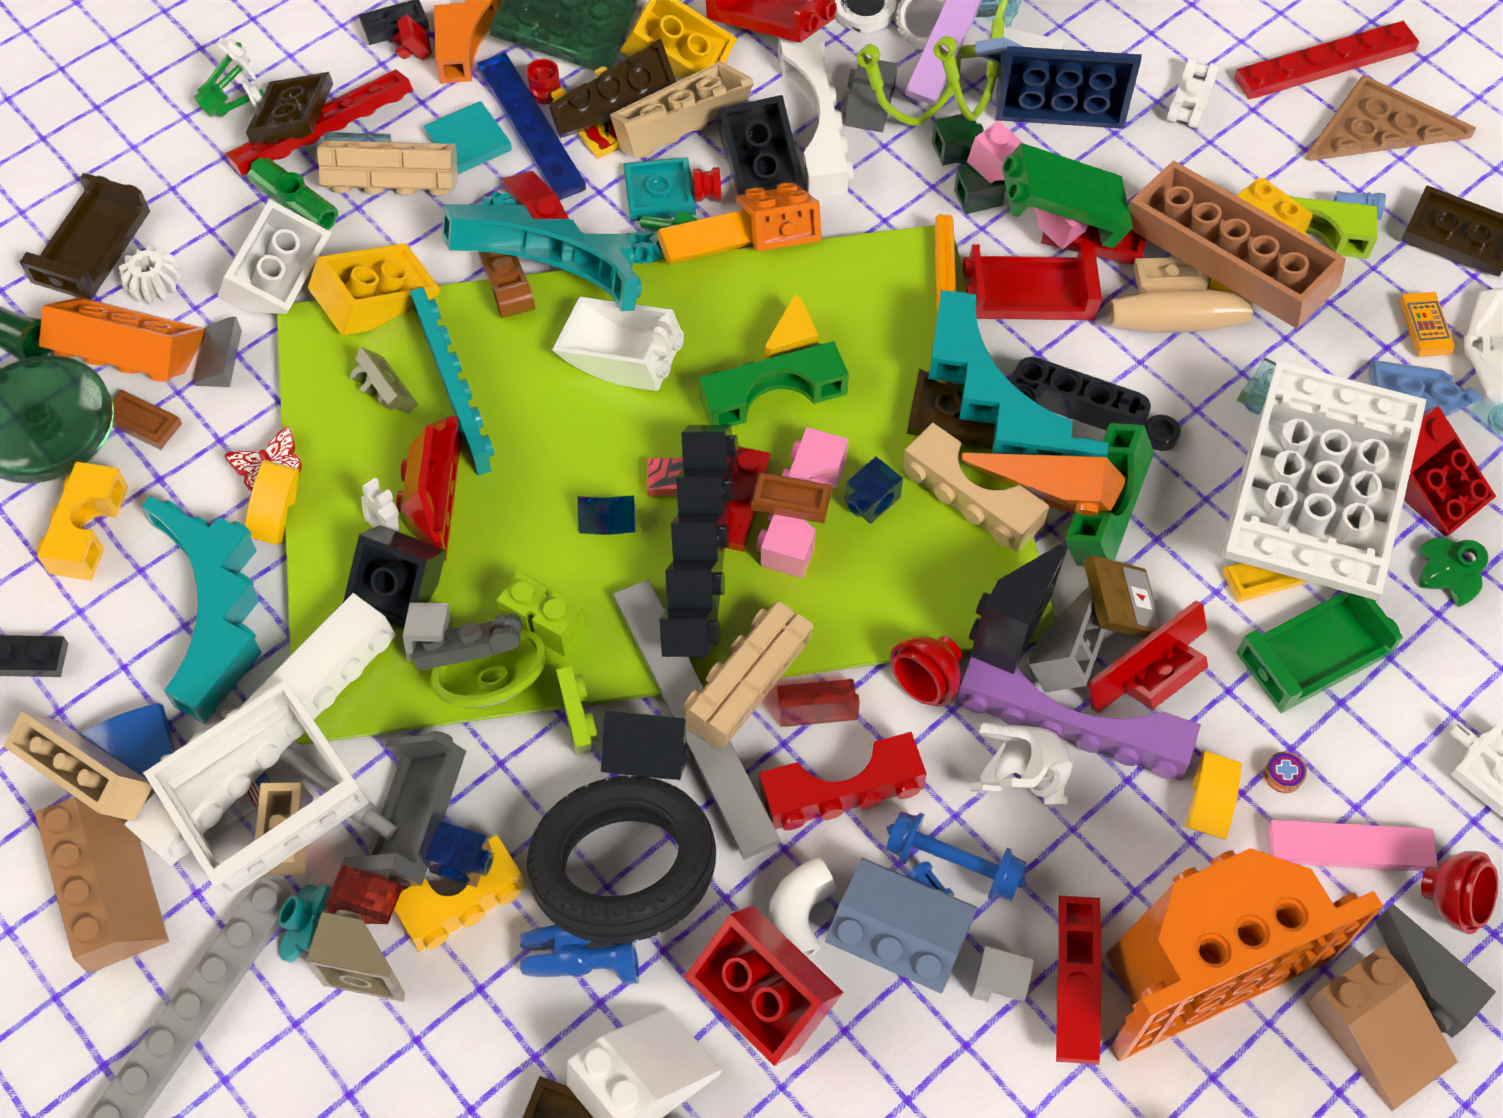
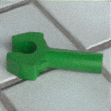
M678 212L674 220L643 215L640 219V226L644 229L658 231L662 228L698 219L684 212Z

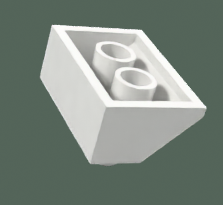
M269 199L225 274L217 296L248 312L287 314L330 238L331 232Z

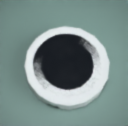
M835 0L837 4V20L850 30H853L854 27L860 29V32L863 33L880 31L892 22L895 15L896 0Z

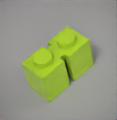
M519 571L496 600L500 614L507 615V613L517 614L518 617L520 616L523 623L522 629L534 632L543 640L546 647L564 657L586 628L583 607L554 590L549 596L546 586Z

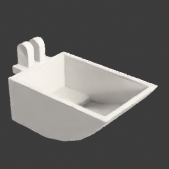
M579 297L552 351L583 372L601 380L620 386L658 391L664 378L670 373L671 363L677 351L683 346L684 333L680 329L672 309L635 304V311H620L614 301Z

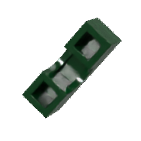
M961 113L934 120L932 144L942 166L953 163L966 165L957 168L954 192L966 215L1002 206L1004 194L1007 190L1005 180H996L989 183L967 162L975 137L981 134L984 129L981 123L977 124L976 120L969 121Z

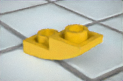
M269 460L262 461L250 497L245 527L252 534L251 538L274 545L284 542L287 510L289 506L295 504L299 469Z
M1202 750L1191 787L1195 791L1184 827L1223 840L1227 839L1238 796L1242 771L1241 762Z

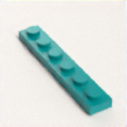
M424 287L411 290L415 313L455 416H458L461 432L478 476L491 472L489 457L495 455L489 436H481L479 428L484 426L477 406L470 408L468 400L473 399L466 379L459 380L457 373L462 372L456 352L449 353L447 346L451 345L445 325L438 326L436 321L441 319L435 298L428 300Z

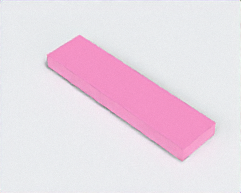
M1271 820L1268 824L1270 855L1295 864L1425 871L1430 866L1438 868L1433 829Z

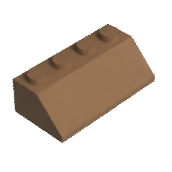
M76 797L35 812L72 958L88 974L170 942L141 840L124 825L128 821L127 819L99 814Z

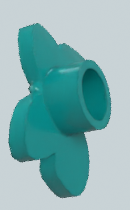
M309 884L301 888L297 896L292 895L284 902L278 916L279 926L287 929L280 946L279 956L281 960L292 963L300 957L302 950L309 952L318 925V916L326 908L332 896L333 887L328 885L317 887Z

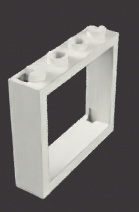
M286 679L270 690L266 688L258 698L243 708L232 710L223 721L207 731L197 733L190 739L188 744L172 754L164 755L161 757L162 761L143 772L210 882L226 899H229L370 803ZM293 711L340 783L220 864L174 789Z

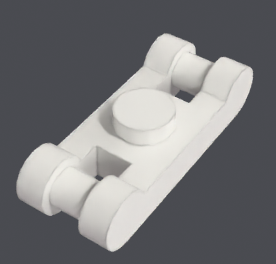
M1189 57L1166 120L1175 123L1177 120L1189 123V127L1198 129L1220 65L1211 63L1208 66L1198 63L1199 59ZM1193 76L1205 78V81L1193 78Z

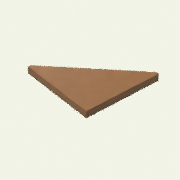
M1362 75L1308 150L1305 159L1314 161L1470 139L1476 127L1370 77Z

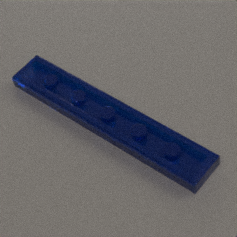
M505 52L478 62V72L544 182L557 194L559 200L585 191L586 183L507 53Z

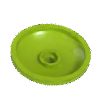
M521 629V632H519L521 637L519 646L516 649H512V651L509 649L507 652L493 654L490 657L435 667L431 674V683L434 691L442 701L462 708H484L510 700L529 688L542 672L547 660V651L543 640L534 632Z

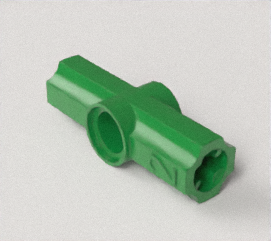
M259 157L251 163V169L247 176L252 184L283 207L320 227L329 230L334 226L335 220L339 215L337 208L306 186L304 178L300 174L287 172L269 158L262 159Z

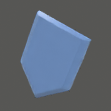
M1372 360L1370 363V385L1427 399L1424 410L1439 406L1444 415L1448 416L1480 401L1482 395L1474 389L1468 388L1464 390L1453 383L1454 377L1440 369Z

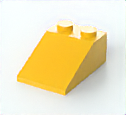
M647 0L620 52L630 57L636 52L646 49L651 43L661 38L674 76L684 79L719 61L725 63L737 38L679 0Z
M407 243L320 256L317 258L308 285V289L342 336L373 330L413 309L411 290L424 287L428 300L439 295L441 291Z

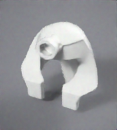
M987 722L981 725L980 735L1004 740V743L982 772L980 777L982 782L970 783L971 792L990 793L999 792L1003 788H1029L1035 795L1044 797L1045 806H1068V797H1064V787L1072 771L1073 758L1069 747L1056 733L1048 729L1031 726L989 724ZM1015 772L1021 776V779H1005L1008 775Z

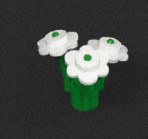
M220 38L217 44L227 54L208 80L197 89L198 93L194 96L195 101L210 117H213L216 113L223 117L229 111L250 101L257 109L264 92L257 84L252 85L248 81V79L255 81L257 78L251 72L254 66L245 54L247 50L240 42L234 39L226 41ZM230 62H232L235 67L218 84L215 83ZM242 72L247 77L243 79V86L247 95L226 104L225 101L229 97L223 88Z

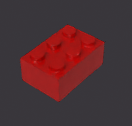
M753 905L729 914L684 976L773 1066L782 1063L799 1052L844 993Z

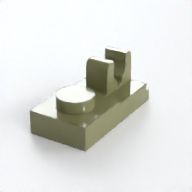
M361 347L357 351L359 355L355 358L359 364L350 374L352 380L361 383L366 378V382L360 388L361 392L370 396L378 392L377 399L387 409L393 410L395 408L409 414L418 405L417 401L383 356Z

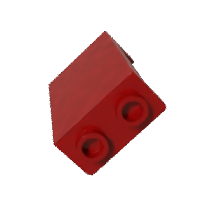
M706 0L707 19L798 43L803 42L834 20L837 11L835 0Z
M972 244L969 257H964L963 277H969L966 293L976 295L977 319H1096L1102 302V293L1094 245L1081 244L1077 257L981 256L980 245Z

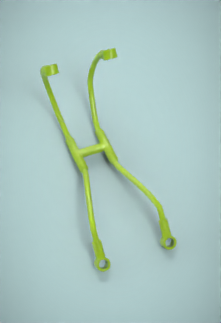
M1000 0L995 19L992 20L990 39L1003 37L1005 21L1003 16L1009 0ZM946 35L942 36L934 45L933 52L938 59L942 60L948 85L936 105L916 118L901 113L887 101L882 88L884 83L877 63L880 59L879 49L872 44H867L857 54V61L861 67L866 69L871 89L875 90L881 107L895 119L913 126L922 125L933 117L948 101L952 93L963 116L969 121L977 120L989 102L1000 70V65L988 60L987 85L978 105L971 112L964 100L959 84L961 59L981 56L975 53L976 44L962 45L955 59L954 53L957 51L955 39ZM942 45L946 46L948 48V51H946L942 47Z

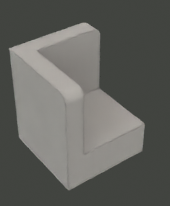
M448 603L409 604L403 632L407 661H414L416 641L440 642L444 638L445 630L452 629Z
M985 946L980 959L972 998L988 1002L991 993L1024 1001L1028 993L1035 959Z

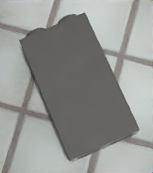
M431 731L430 734L418 736L405 735L404 738L389 739L385 748L399 756L400 761L381 815L397 826V829L389 840H386L375 831L367 855L344 857L339 873L369 889L422 886L466 754V750L455 744L450 735L440 731Z

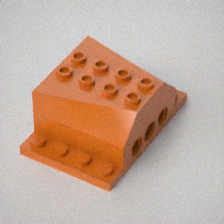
M1252 848L1235 854L1234 850L1226 851L1210 862L1212 866L1199 872L1196 867L1182 871L1173 878L1174 883L1106 953L1109 962L1131 999L1134 1009L1132 1013L1124 1018L1126 1023L1117 1029L1119 1034L1110 1046L1117 1060L1120 1062L1335 960L1383 908V904L1375 891L1358 897L1356 892H1352L1333 903L1312 869Z

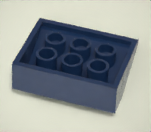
M1007 46L1000 67L996 89L995 121L1124 129L1142 54Z

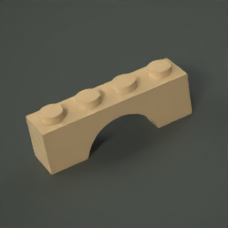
M932 423L905 449L902 470L906 472L912 481L922 483L933 491L941 502L950 504L959 510L968 522L973 525H979L989 532L997 543L1004 547H1009L1018 553L1045 524L1049 505L1021 485L1006 490H989L972 483L963 474L959 466L958 459L961 442Z

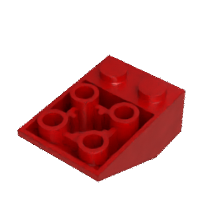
M1436 406L1424 410L1404 501L1444 536H1449L1492 501L1496 495L1440 407Z

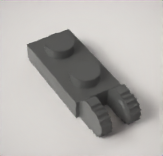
M517 614L496 615L494 620L480 624L469 623L460 628L445 630L444 638L440 642L416 641L413 656L416 668L425 670L490 657L493 654L507 652L509 649L512 651V649H516L521 641L519 632L522 629V620Z

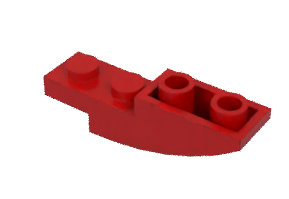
M1059 895L1056 1062L1099 1065L1102 984L1100 898Z

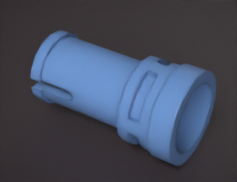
M1336 191L1334 201L1377 206V220H1381L1385 208L1386 194L1380 192L1357 194Z

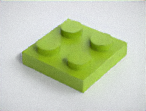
M572 666L556 669L557 683L575 753L579 755L590 752L592 747L591 741L597 740V731L592 712L584 714L581 704L587 702V692L582 674L574 676Z

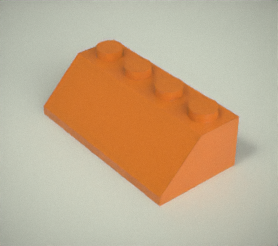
M79 297L43 305L39 346L52 349L53 354L56 356H79L85 358L84 362L91 365L102 366L111 364L117 366L116 370L119 372L135 374L139 371L149 374L148 378L151 380L168 382L172 377L185 374L204 339L206 328Z

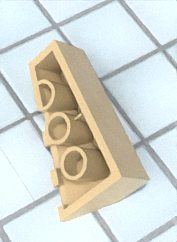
M719 61L610 114L620 149L635 159L649 156L654 149L664 144L675 143L681 136L691 131L705 128L709 122L717 118L720 108L747 102L754 84L753 79Z

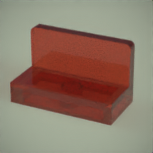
M854 679L777 686L781 727L858 720L860 699L859 694L855 693Z

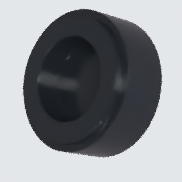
M1163 414L1154 415L1145 424V429L1154 450L1167 451L1175 447L1181 429L1174 418Z

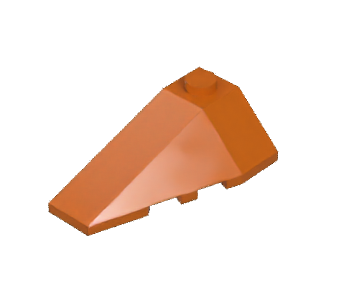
M962 453L961 458L964 463L977 472L1013 486L1021 485L1033 494L1074 509L1077 514L1087 516L1098 515V511H1111L1125 484V477L1106 457Z

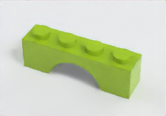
M1289 196L1313 213L1306 232L1320 237L1328 244L1332 251L1341 256L1369 258L1378 238L1377 206Z

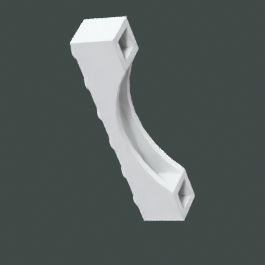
M817 32L801 43L778 37V58L782 77L795 85L806 96L818 120L816 133L804 151L803 175L807 192L814 198L847 194L848 180H853L852 161L846 160L845 157L848 154L846 135H840L842 118L840 111H835L834 109L837 103L835 87H829L831 70L829 63H824L823 61L826 58L824 40L818 39Z

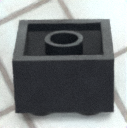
M382 525L359 534L343 603L354 593L384 615L388 622L404 628L409 604L428 603L437 588L447 550L435 547Z

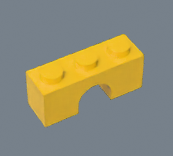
M76 462L71 475L65 478L62 497L58 506H55L51 512L50 526L45 537L39 541L37 548V557L49 574L92 581L104 548L94 531L83 529V527L89 520L98 516L117 518L129 488L118 468Z
M498 835L493 836L462 855L465 867L470 874V879L466 888L460 893L453 896L439 895L424 878L422 886H410L388 899L418 952L426 948L430 950L442 945L449 938L448 934L462 926L470 927L478 923L485 916L486 911L498 904L506 905L520 895L521 890L526 887L522 873Z

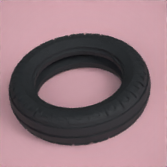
M617 776L609 778L610 780L605 778L594 781L586 787L584 785L567 795L568 797H563L539 822L528 849V881L531 892L540 909L562 930L578 938L598 943L634 942L636 939L640 941L658 935V932L662 933L679 923L678 921H682L703 899L712 881L716 865V842L711 824L700 806L687 793L676 786L654 778ZM639 821L654 824L666 830L679 846L674 864L660 880L643 890L627 895L601 896L583 891L574 885L565 874L566 863L573 848L591 832L613 823Z

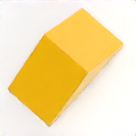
M794 295L765 345V359L773 358L780 353H791L806 349L818 343L819 335L801 297Z

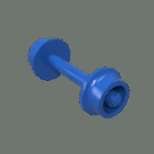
M900 811L895 824L886 827L888 835H890L886 850L898 855L901 860L900 862L903 864L907 863L913 848H917L994 880L988 898L991 900L995 897H1001L1012 901L1017 887L1022 888L1027 885L1025 877L1022 876L1027 862L1014 856L1012 849L1008 847L1005 850L1000 865L920 833L925 814L921 812L918 815H911Z

